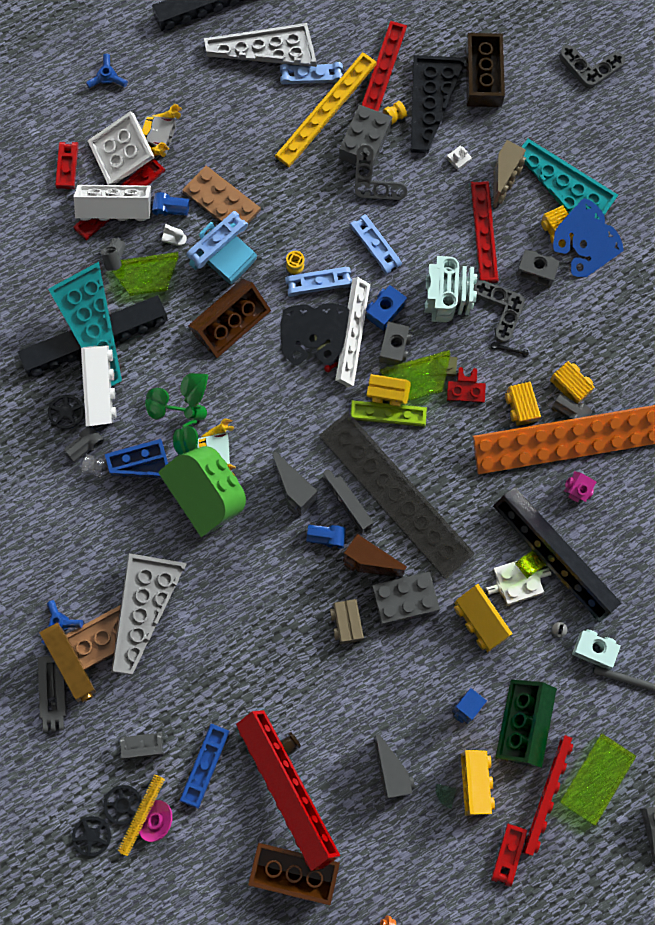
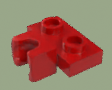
M462 367L458 368L457 382L448 381L447 401L485 402L486 383H476V368L471 371L470 377L464 375Z

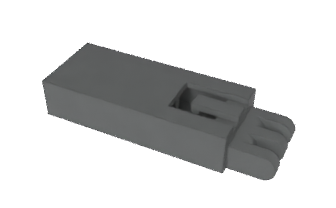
M329 469L325 470L323 480L360 533L364 534L370 530L374 522L341 476L335 478Z
M52 656L38 657L40 718L43 721V732H48V724L50 723L52 732L56 731V723H59V730L64 731V717H67L66 681ZM56 697L57 704L56 702L51 703L52 711H48V698Z

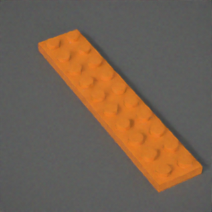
M655 405L473 436L477 473L484 474L655 444Z

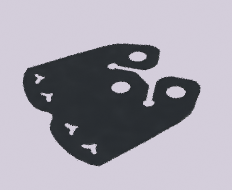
M334 303L322 304L317 308L302 304L284 309L280 322L281 346L284 356L291 364L298 366L307 359L308 353L300 345H296V341H300L306 348H319L329 339L330 343L317 351V358L324 364L332 363L344 347L349 309ZM293 311V313L291 314V316L286 315V313H290V312ZM312 334L317 336V340L314 342L309 340ZM326 350H330L332 352V355L329 358L324 357V352ZM296 351L301 353L298 359L293 357V353Z

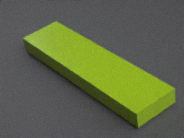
M352 400L350 420L425 427L427 407L406 405L397 407L385 403L379 404Z

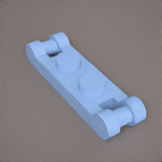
M335 62L333 64L317 65V67L282 64L280 65V73L282 74L280 83H337L343 76L341 73L343 64Z
M236 211L229 214L186 253V256L195 262L198 269L202 268L210 258L248 227V223L245 220H241L239 218L240 215ZM235 223L236 226L232 228L230 224ZM200 251L204 253L202 256L198 255Z
M364 214L360 217V220L349 224L350 228L363 242L386 275L394 267L398 268L402 265L399 257L367 215ZM388 257L391 259L389 263L385 261Z
M350 267L287 276L285 281L289 287L287 290L288 296L292 297L299 294L351 287ZM337 276H342L343 279L338 280ZM301 282V286L296 287L295 284Z

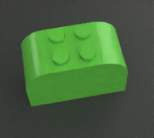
M202 446L179 455L158 471L201 537L227 524L240 514L245 507L246 496L237 477L233 475L226 461L212 447Z

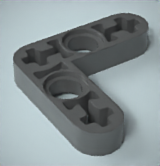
M571 45L564 46L559 55L563 64L586 88L597 86L620 70L625 63L624 55L615 52L594 67H591ZM614 60H615V61H616V60H619V61H620L619 63L616 62V63H614V64L611 66V64L613 63ZM581 64L583 70H577L574 65ZM599 68H606L608 73H600ZM594 75H596V77L593 79V82L591 80L587 81V78L591 79L592 77H594Z
M361 144L357 149L356 195L361 198L401 200L405 198L407 188L402 182L372 180L373 148L369 144ZM364 148H367L370 154H367L366 159L367 161L370 160V163H359V160L363 161V154L360 151H363ZM361 166L369 168L367 175L363 176L359 173ZM361 184H364L365 188H371L370 184H374L373 194H370V190H365L364 193H361V190L358 188L361 187ZM379 185H383L386 188V192L382 195L376 193V187ZM388 185H391L392 190H396L400 186L404 192L397 195L396 192L391 191V195H388Z
M483 280L478 281L473 288L477 292L476 297L505 308L495 331V339L499 343H507L512 337L525 300L518 293ZM481 286H483L485 290L482 293H480L478 289ZM499 292L504 298L496 300L493 295ZM517 299L519 300V304H517L516 309L514 311L512 310V306L514 303L513 301ZM506 315H512L515 320L514 322L509 323L505 320L504 317ZM504 326L508 327L506 331L507 336L504 338L500 337Z

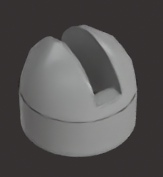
M556 622L552 626L551 632L554 637L563 638L567 634L568 629L564 623ZM560 625L563 626L561 635L558 634Z

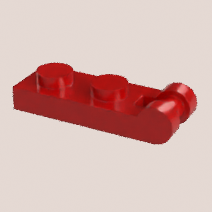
M59 142L56 173L57 189H75L78 142H72V144Z
M506 824L491 881H500L508 887L512 886L528 830ZM502 867L509 869L507 875L501 873Z

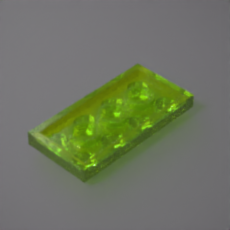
M601 733L559 803L593 826H596L635 760L636 755Z

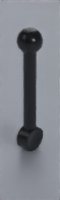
M497 342L491 343L492 349L498 348L520 353L523 356L529 355L527 349L519 350L498 345Z

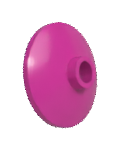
M155 800L152 807H150L151 810L148 812V816L144 819L145 822L142 824V829H140L139 834L145 841L157 842L161 840L171 827V808L166 802L161 800Z

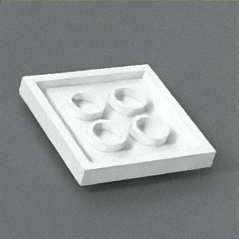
M131 111L88 140L108 185L117 184L155 158L134 113Z

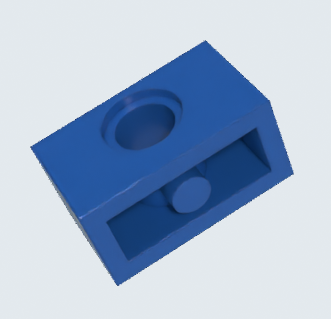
M391 285L386 290L383 288L379 292L375 303L371 302L366 308V319L383 331L386 329L387 323L397 316L407 301V297ZM387 305L389 309H382L381 306Z
M470 688L452 710L454 713L453 717L462 724L464 722L468 724L487 700Z

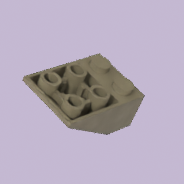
M506 140L500 150L493 170L494 208L497 207L498 203H503L507 191L511 190L515 182L514 179L520 175L523 164L526 161V157H524L526 149L509 140Z

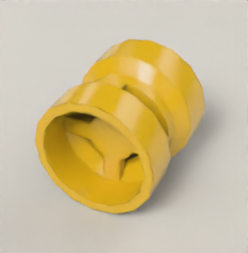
M397 101L392 107L388 106L383 109L384 114L392 116V124L396 123L398 119L402 120L407 117V111L401 101Z
M292 251L287 255L286 268L289 273L296 275L304 270L305 259L301 252Z

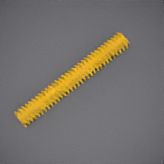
M154 775L155 777L151 780L153 781L149 784L151 787H148L147 794L143 796L145 799H142L141 806L138 808L139 811L135 813L137 816L134 815L133 823L129 825L131 828L128 827L127 835L123 837L125 839L121 842L123 845H120L121 847L117 850L123 855H129L128 853H130L135 843L134 841L137 839L136 836H138L141 831L140 829H142V824L145 822L144 819L148 816V812L151 810L150 807L155 802L156 795H158L163 785L162 783L165 781L164 778L158 775Z

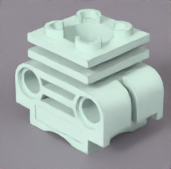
M437 256V264H429V274L426 276L427 300L425 302V313H432L431 322L451 321L457 305L458 315L462 314L464 305L465 315H469L470 309L473 310V302H476L477 292L473 290L474 285L477 283V274H474V267H470L466 277L467 266H463L459 277V262L453 257Z

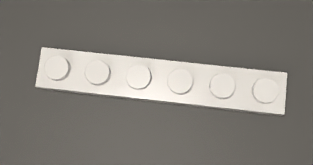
M359 277L352 278L345 343L339 356L335 379L347 387L354 386L370 284Z

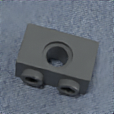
M525 250L516 276L551 287L560 261L552 256L540 255L533 250ZM535 265L541 266L542 269H537Z
M391 322L387 323L379 362L401 367L402 361L406 362L408 351L405 350V345H410L412 336L409 333V326ZM396 342L400 344V347L396 348L391 344Z

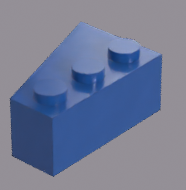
M162 439L105 454L109 473L112 476L161 478L158 471L168 464Z

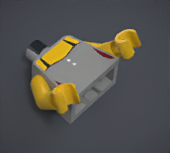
M177 104L172 105L170 110L164 113L146 116L143 125H140L154 156L161 155L165 157L167 155L176 129L175 119L173 118L179 119L181 117L178 111H181L182 108Z

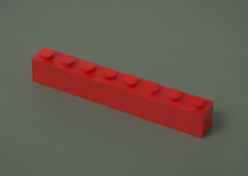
M252 711L236 724L239 734L247 745L248 752L253 757L259 773L265 780L267 789L271 792L277 808L283 815L286 826L290 829L297 847L301 850L306 865L311 871L323 869L341 855L265 711Z

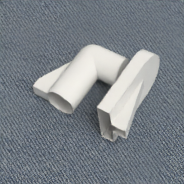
M165 224L161 241L176 246L184 245L187 238L183 231Z

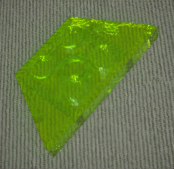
M178 252L124 259L121 260L122 266L112 271V273L129 296L167 291L179 259Z
M450 350L380 369V373L382 376L410 381L408 401L443 392L451 356Z

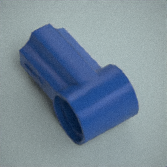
M162 192L155 193L152 207L154 215L163 214V216H167L168 214L188 216L189 199L170 197Z
M308 525L306 542L325 544L330 548L337 546L338 549L344 548L346 528L336 525L329 527Z

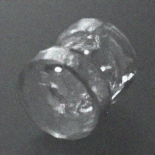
M87 454L83 460L81 472L86 474L93 473L95 477L101 478L103 475L101 468L105 469L106 459H96L93 455Z

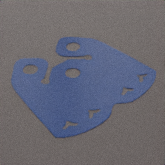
M585 198L559 224L554 235L553 249L555 252L566 254L570 251L569 234L573 233V248L578 255L591 257L590 261L582 258H574L572 260L571 274L576 277H588L624 250L617 231L612 226L605 224V217L601 209L595 203ZM585 204H587V206H590L591 209H586ZM559 240H565L566 245L560 247L558 244ZM582 240H585L587 242V246L585 248L580 247V242ZM577 264H583L584 268L582 271L576 269Z

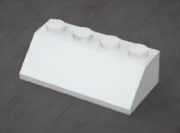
M78 185L74 195L75 218H80V220L84 221L91 218H98L101 221L109 219L144 221L149 219L151 212V186Z
M109 346L81 348L86 426L110 424L116 418V407L112 405V400L115 399V388H111V380H114V370L110 369V361H113V351L109 350Z

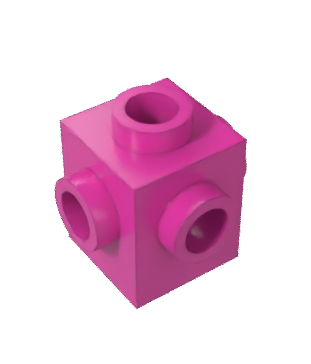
M574 471L572 477H569L565 483L566 488L564 492L569 494V499L577 503L579 500L586 502L587 499L592 497L594 493L593 488L597 482L580 472Z

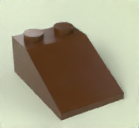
M358 534L348 546L343 556L344 566L351 571L357 570L363 573L402 578L407 566Z

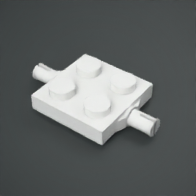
M524 559L493 569L496 576V585L486 587L487 594L491 595L500 592L507 606L543 595L544 590L541 585V578L551 576L550 569L535 570L532 574H528L527 577L519 566Z

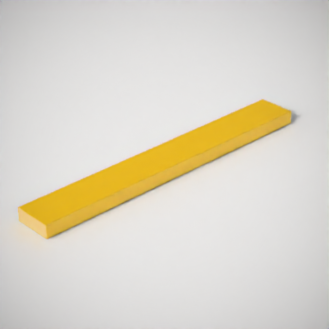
M362 52L277 152L275 158L287 167H290L373 70L377 62Z

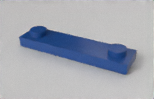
M210 724L179 800L180 802L199 809L230 733L229 730Z

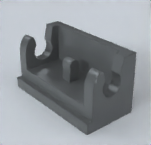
M162 732L120 738L121 759L123 760L164 755Z

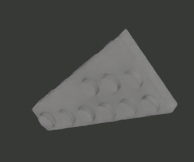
M307 23L204 38L206 55L208 57L317 67Z
M128 554L112 673L133 674L187 563Z

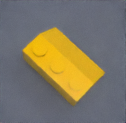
M479 584L472 587L455 601L454 610L459 617H464L467 622L465 623L466 628L471 634L474 633L477 636V644L482 650L485 649L487 653L506 641L513 634Z
M465 750L461 753L465 816L490 815L492 810H495L494 797H491L490 789H493V778L489 776L488 769L491 768L492 763L491 756H487V751Z

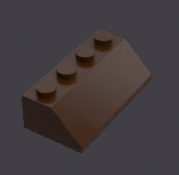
M242 278L190 323L188 327L194 336L218 358L264 318L271 309L253 282Z
M258 843L248 885L331 905L340 862L333 861L323 869L311 871L306 865L302 853Z

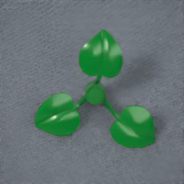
M191 373L183 378L180 389L181 394L185 397L184 401L189 405L187 408L167 405L169 394L162 388H153L146 395V410L152 419L163 418L167 408L184 411L185 417L191 420L185 423L182 429H177L174 432L173 446L179 455L197 449L198 434L190 425L196 424L197 421H203L207 416L206 408L198 404L203 398L208 374Z

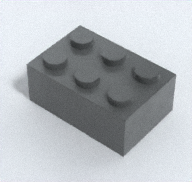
M359 104L339 148V159L356 165L357 149L361 144L366 143L373 148L374 167L390 131L392 116ZM364 148L363 151H360L363 154V161L359 160V163H370V160H366L367 154H370L367 148ZM361 166L362 168L369 170L367 166Z
M430 572L372 585L371 591L381 627L438 614L440 611Z

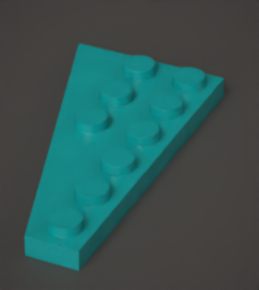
M527 139L522 145V148L526 149L524 155L526 157V166L561 206H564L568 214L585 198L595 203L605 216L617 199L618 194L532 140ZM585 204L586 209H591L590 206H587V204Z
M97 262L48 290L81 348L109 346V350L113 351V361H110V369L114 370V380H111L112 387L121 382L122 377L100 265Z

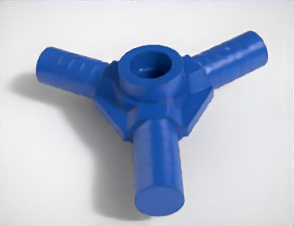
M103 54V66L96 74L97 76L86 82L88 88L100 82H114L123 87H126L128 81L118 77L112 66H110L109 54Z
M54 600L47 602L51 613L49 627L57 622L64 631L68 630V628L83 627V620H69L67 616L58 612Z

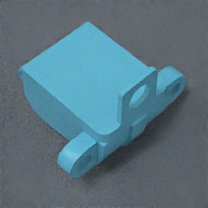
M212 222L199 233L200 240L206 236L204 234L208 229H210V232L215 228ZM232 223L230 226L233 228L236 224ZM235 236L206 263L226 282L232 284L255 262L257 254ZM202 251L198 253L199 256L204 254ZM190 260L189 265L197 270L195 262Z

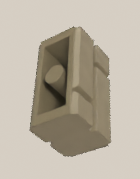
M357 599L333 603V609H330L331 620L336 622L337 628H333L335 640H339L340 645L363 641L364 636Z

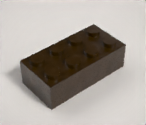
M468 33L465 44L467 106L502 107L505 97L503 34Z

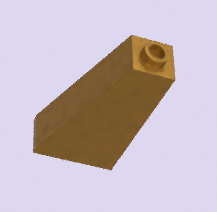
M57 622L39 632L75 700L84 703L92 699V694L96 693L62 627Z

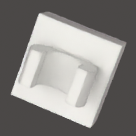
M461 146L447 155L448 161L457 170H460L472 160V157L465 148Z

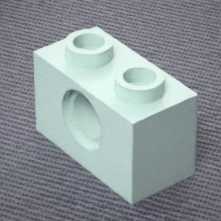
M587 629L580 632L572 655L608 670L613 668L621 645L616 644L614 639L597 636L598 634L592 630ZM593 644L600 646V653L594 652Z

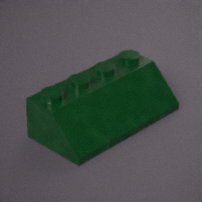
M511 679L496 759L542 768L557 688L544 682Z

